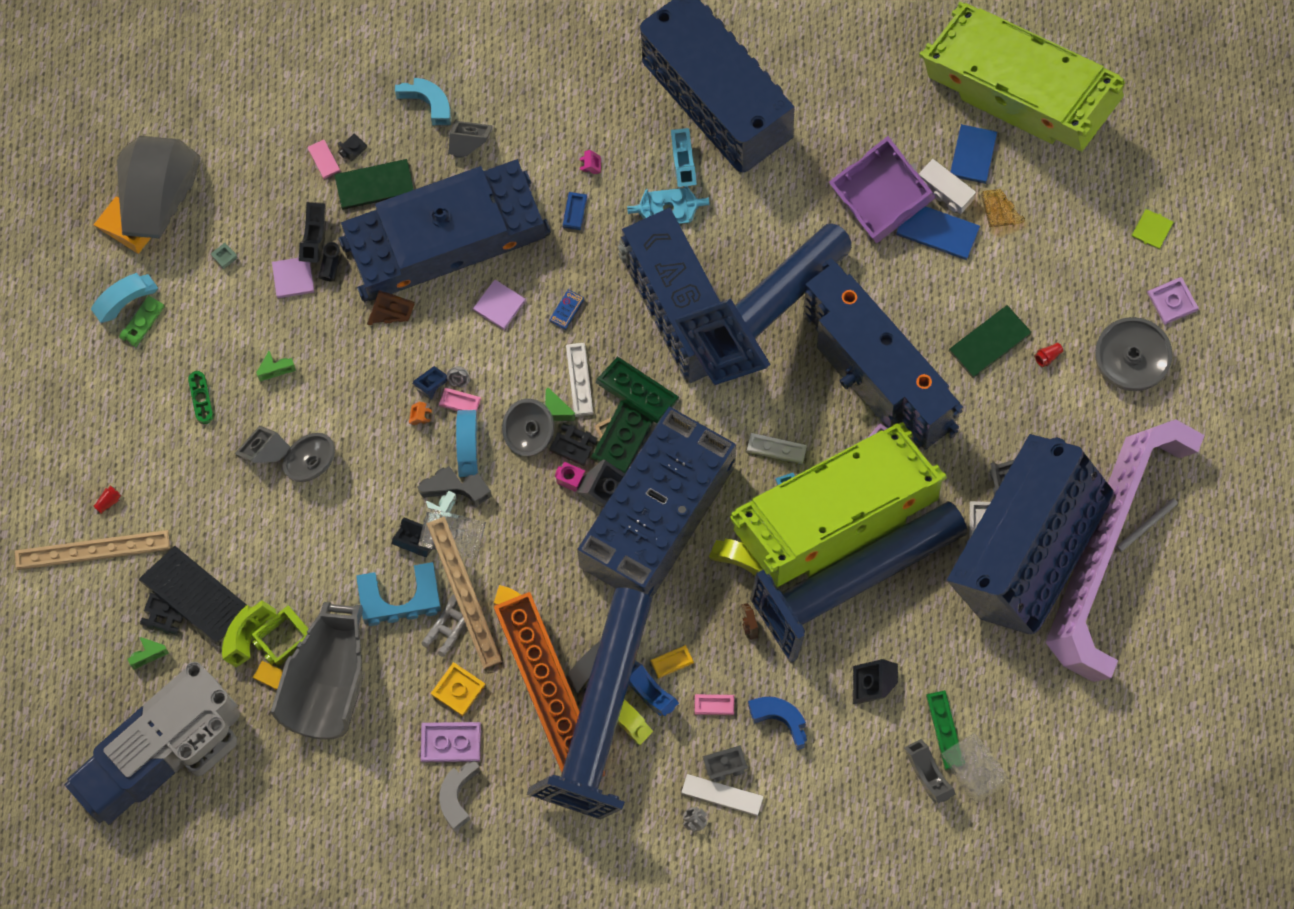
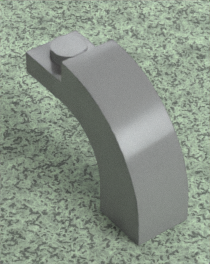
M475 761L471 764L470 762L466 763L460 769V773L453 768L446 775L440 789L441 810L445 820L454 832L470 820L467 812L459 804L458 796L462 786L481 771Z

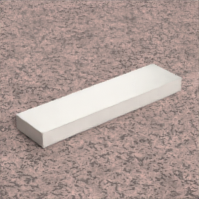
M585 343L568 344L566 349L575 417L593 415Z
M689 774L686 776L681 794L755 816H758L763 800L761 795Z

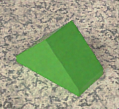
M548 387L545 393V405L550 410L553 420L574 421L576 419L575 412Z

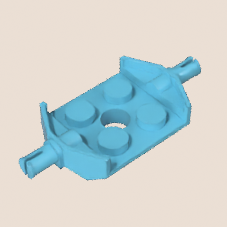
M688 186L680 189L648 192V189H646L640 204L637 206H627L628 214L639 213L645 219L663 211V207L670 204L674 207L672 212L678 223L682 224L691 223L696 210L699 209L698 206L710 204L709 197L696 198Z

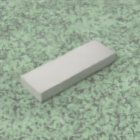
M751 433L747 452L803 465L807 445Z

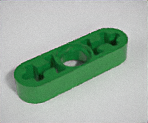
M194 371L189 375L188 382L195 416L199 423L208 424L213 420V410L207 381L202 372ZM199 376V378L202 379L199 380L201 388L198 389L196 383L194 382L195 377ZM198 394H205L206 399L203 402L196 401ZM201 407H204L208 414L205 419L200 416L202 415Z

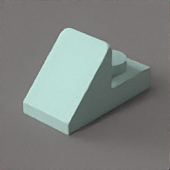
M448 491L446 496L443 495L439 501V506L426 501L432 521L444 516L447 518L457 500L455 493Z

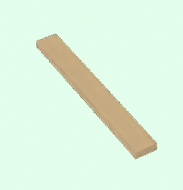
M445 516L426 523L483 669L501 663L498 650Z
M169 531L15 550L16 569L23 570L170 550Z

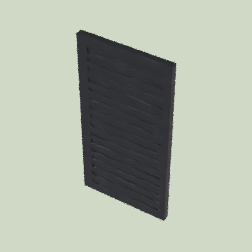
M173 546L171 550L139 578L141 583L215 644L226 635L234 618L247 606L245 602L176 546Z

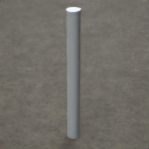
M1172 498L1118 544L1116 548L1120 552L1125 550L1178 504L1177 500Z

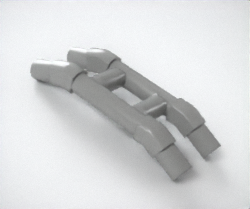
M454 594L434 626L421 642L422 646L427 648L439 632L448 636L438 651V655L444 657L450 651L466 625L462 613L454 609L458 604ZM449 615L459 620L454 630L444 626Z

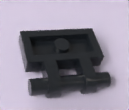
M563 423L561 430L565 431L566 434L557 433L549 448L550 452L585 466L592 452V447L587 446V444L590 442L596 445L598 438L593 436L591 432L577 429V426L573 424ZM572 436L581 438V442L572 439Z
M150 593L144 612L150 614L149 619L142 617L140 625L146 626L149 630L163 631V634L178 635L179 628L173 627L174 621L182 623L184 617L156 594ZM157 617L167 619L166 623L156 622Z

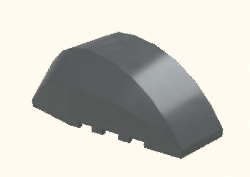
M139 136L121 150L117 159L122 235L160 239L170 223V218L177 212L180 202L184 201L187 191L193 187L200 155L180 139Z

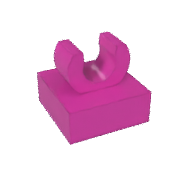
M592 150L584 151V156L580 158L584 166L580 167V170L583 172L590 171L593 174L601 173V156Z

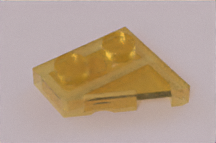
M1001 189L982 191L981 197L989 228L1025 222L1024 216H1020L1014 209V204L1006 198Z

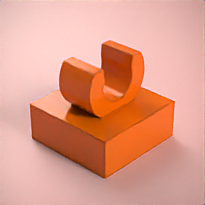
M419 401L411 406L409 424L417 425L430 422V419L425 418V414L432 413V410L426 408V403Z

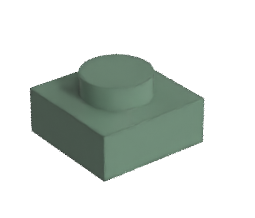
M223 243L211 253V257L223 269L238 258L236 253L226 243Z

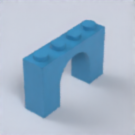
M433 562L414 565L417 583L416 593L408 603L400 606L390 605L382 600L375 572L356 575L360 604L363 607L362 618L364 624L376 626L382 621L394 623L399 621V618L416 619L418 615L426 614V616L437 615V612L441 611Z

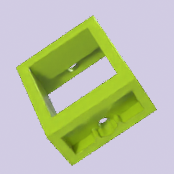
M288 605L252 633L254 638L252 643L259 651L263 649L266 653L264 657L271 665L275 664L279 668L297 650L298 643L302 642L307 635L308 627ZM288 619L303 638L277 658L262 639Z

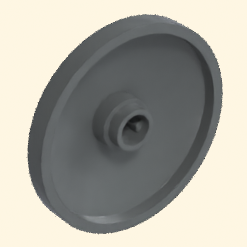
M1128 317L1111 323L1103 330L1096 344L1095 360L1102 376L1112 385L1127 391H1142L1154 387L1166 376L1172 362V346L1166 333L1155 323L1143 318Z

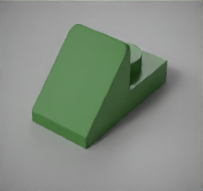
M268 351L256 373L261 382L296 371L292 358H282L274 363L272 355Z
M139 637L145 650L134 652L127 659L132 669L135 670L169 654L165 645Z

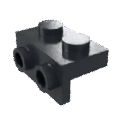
M405 517L401 520L400 528L392 538L391 543L401 549L426 558L435 546L426 525Z

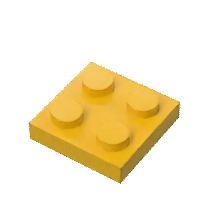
M453 662L430 694L463 717L486 684Z

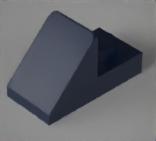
M433 366L415 379L412 384L417 391L432 400L436 390L447 382V375Z

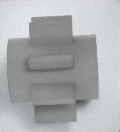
M691 807L683 815V820L685 821L683 825L688 831H701L707 824V819L705 818L707 813L702 808Z

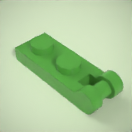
M148 295L127 327L122 330L119 338L123 341H129L130 345L136 348L165 305ZM132 331L137 332L135 336L131 335Z

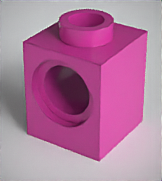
M564 462L562 467L559 466L556 470V482L558 485L576 492L585 475V470ZM567 474L574 475L570 480L564 478Z

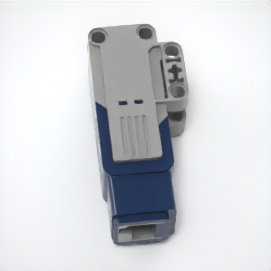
M190 662L182 672L94 748L93 756L70 775L64 785L99 824L105 821L110 825L133 803L143 802L184 765L193 775L202 776L237 745V737L229 727L239 719L240 711L237 708L238 705L201 664ZM227 735H231L229 741L223 742ZM201 762L198 768L193 769L194 763Z

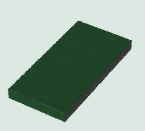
M407 159L334 174L342 210L381 202L414 190Z
M1006 305L949 348V352L969 375L975 378L1030 336L1032 332L1012 309Z
M618 356L595 382L657 424L668 407H673L679 400L678 395Z
M621 400L594 450L591 460L597 463L606 460L626 474L653 421Z

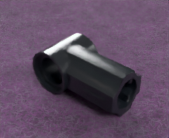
M328 242L323 247L324 254L318 277L324 281L332 282L335 281L342 253L337 243ZM332 250L337 251L333 256L328 255Z

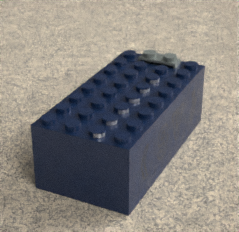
M669 207L623 228L621 240H619L618 250L620 253L618 255L625 268H630L632 273L630 275L634 285L638 284L640 288L638 291L642 300L647 301L649 314L655 316V325L658 331H663L665 336L663 340L667 348L671 347L673 351L671 355L674 362L680 364V373L683 379H688L691 384L708 376L675 320L679 316L719 303L720 300Z

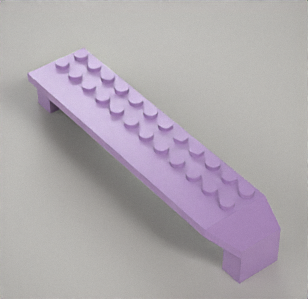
M1176 419L1125 438L1108 484L1114 491V497L1074 568L1045 642L1065 668L1093 682L1112 678L1118 660L1095 648L1086 619L1152 449L1159 447L1175 457L1183 458L1197 453L1205 436Z

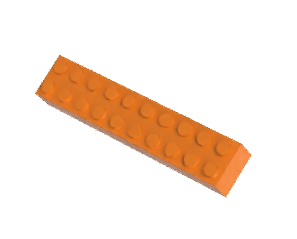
M530 592L495 605L494 611L562 773L580 711Z

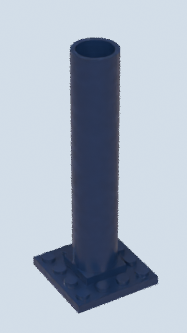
M833 223L824 225L736 305L730 298L679 316L675 320L714 385L766 369L771 365L757 343L756 338L805 294V284L823 271L822 264L826 260L828 261L832 258L838 264L850 253L852 248L851 239L842 227Z
M947 501L783 592L779 589L776 590L770 574H766L764 570H761L756 574L750 600L788 661L792 663L797 660L804 640L805 630L802 625L964 537L968 531L966 523L957 507L952 502Z
M630 588L615 589L561 777L551 775L528 788L527 795L600 820L623 809L624 801L619 800V797L613 794H602L603 790H600L599 786L653 599L647 594Z

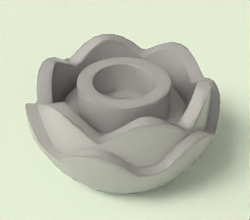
M456 366L447 372V380L451 386L463 388L469 384L470 375L465 368Z

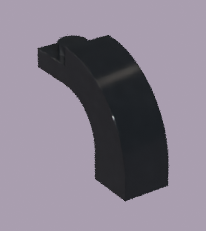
M306 202L305 231L303 240L299 243V261L318 263L321 259L326 232V203Z

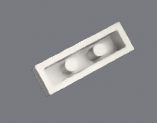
M934 159L919 173V176L933 192L936 199L948 204V208L954 213L957 211L961 215L975 200L976 192Z

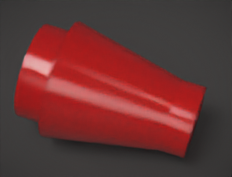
M1057 342L1037 350V353L1034 355L1037 364L1041 367L1049 366L1063 352V347Z
M110 485L104 489L93 507L102 514L120 501L119 498L122 495Z

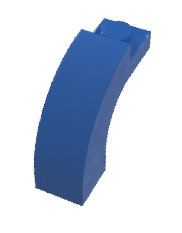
M635 660L629 686L659 716L671 713L679 702L675 697L664 691L653 680L644 666Z
M760 697L748 701V708L754 724L768 719L779 720L789 728L796 749L805 748L807 738L804 730L800 731V729L806 726V722L795 706L786 700L776 697Z

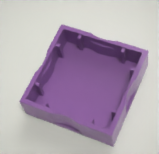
M889 136L870 149L858 162L850 165L829 181L830 185L876 243L936 198Z

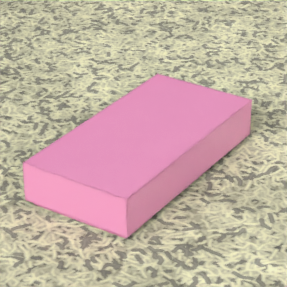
M325 140L307 147L323 179L340 172Z
M444 388L439 406L455 411L478 410L481 397Z
M695 694V715H734V695Z

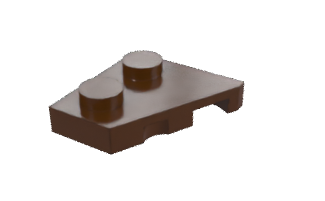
M379 290L367 325L380 322L387 324L394 321H409L415 302Z
M749 603L741 604L744 616L742 618L745 635L749 634L750 640L758 638V626L754 611Z

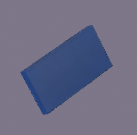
M925 206L901 224L896 235L967 260L980 226Z

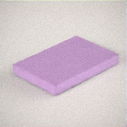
M481 722L421 723V762H480Z

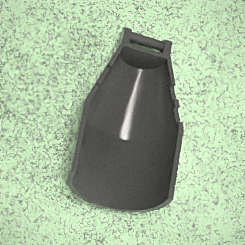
M324 602L319 615L308 629L306 637L302 642L298 643L297 650L292 657L289 656L286 660L270 712L277 722L288 730L315 739H336L343 737L347 733L363 682L359 628L363 613L362 605L344 606ZM331 612H336V613H346V614H352V615H340V614H330V613H331Z

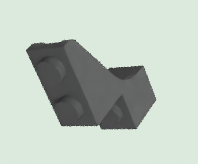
M450 466L439 469L433 477L422 480L419 486H417L422 497L443 496L448 491L469 498L476 507L492 497L491 490L478 473L468 476L464 483H461Z

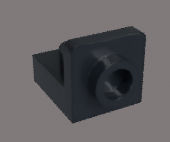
M355 133L344 143L341 141L337 143L340 156L344 159L348 158L351 162L367 148V144Z

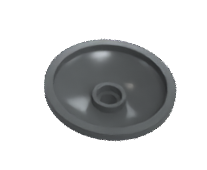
M521 399L512 404L503 419L502 432L504 440L513 452L522 456H534L544 451L550 444L554 433V420L548 407L535 399Z
M311 433L297 440L284 457V473L295 482H307L322 475L329 468L335 456L333 440L323 433Z

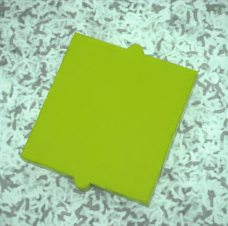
M1145 209L1132 237L1143 241L1144 244L1160 249L1174 222L1163 217L1161 213L1157 214Z

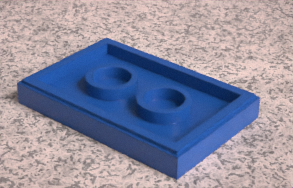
M961 124L950 172L957 178L986 184L997 131Z

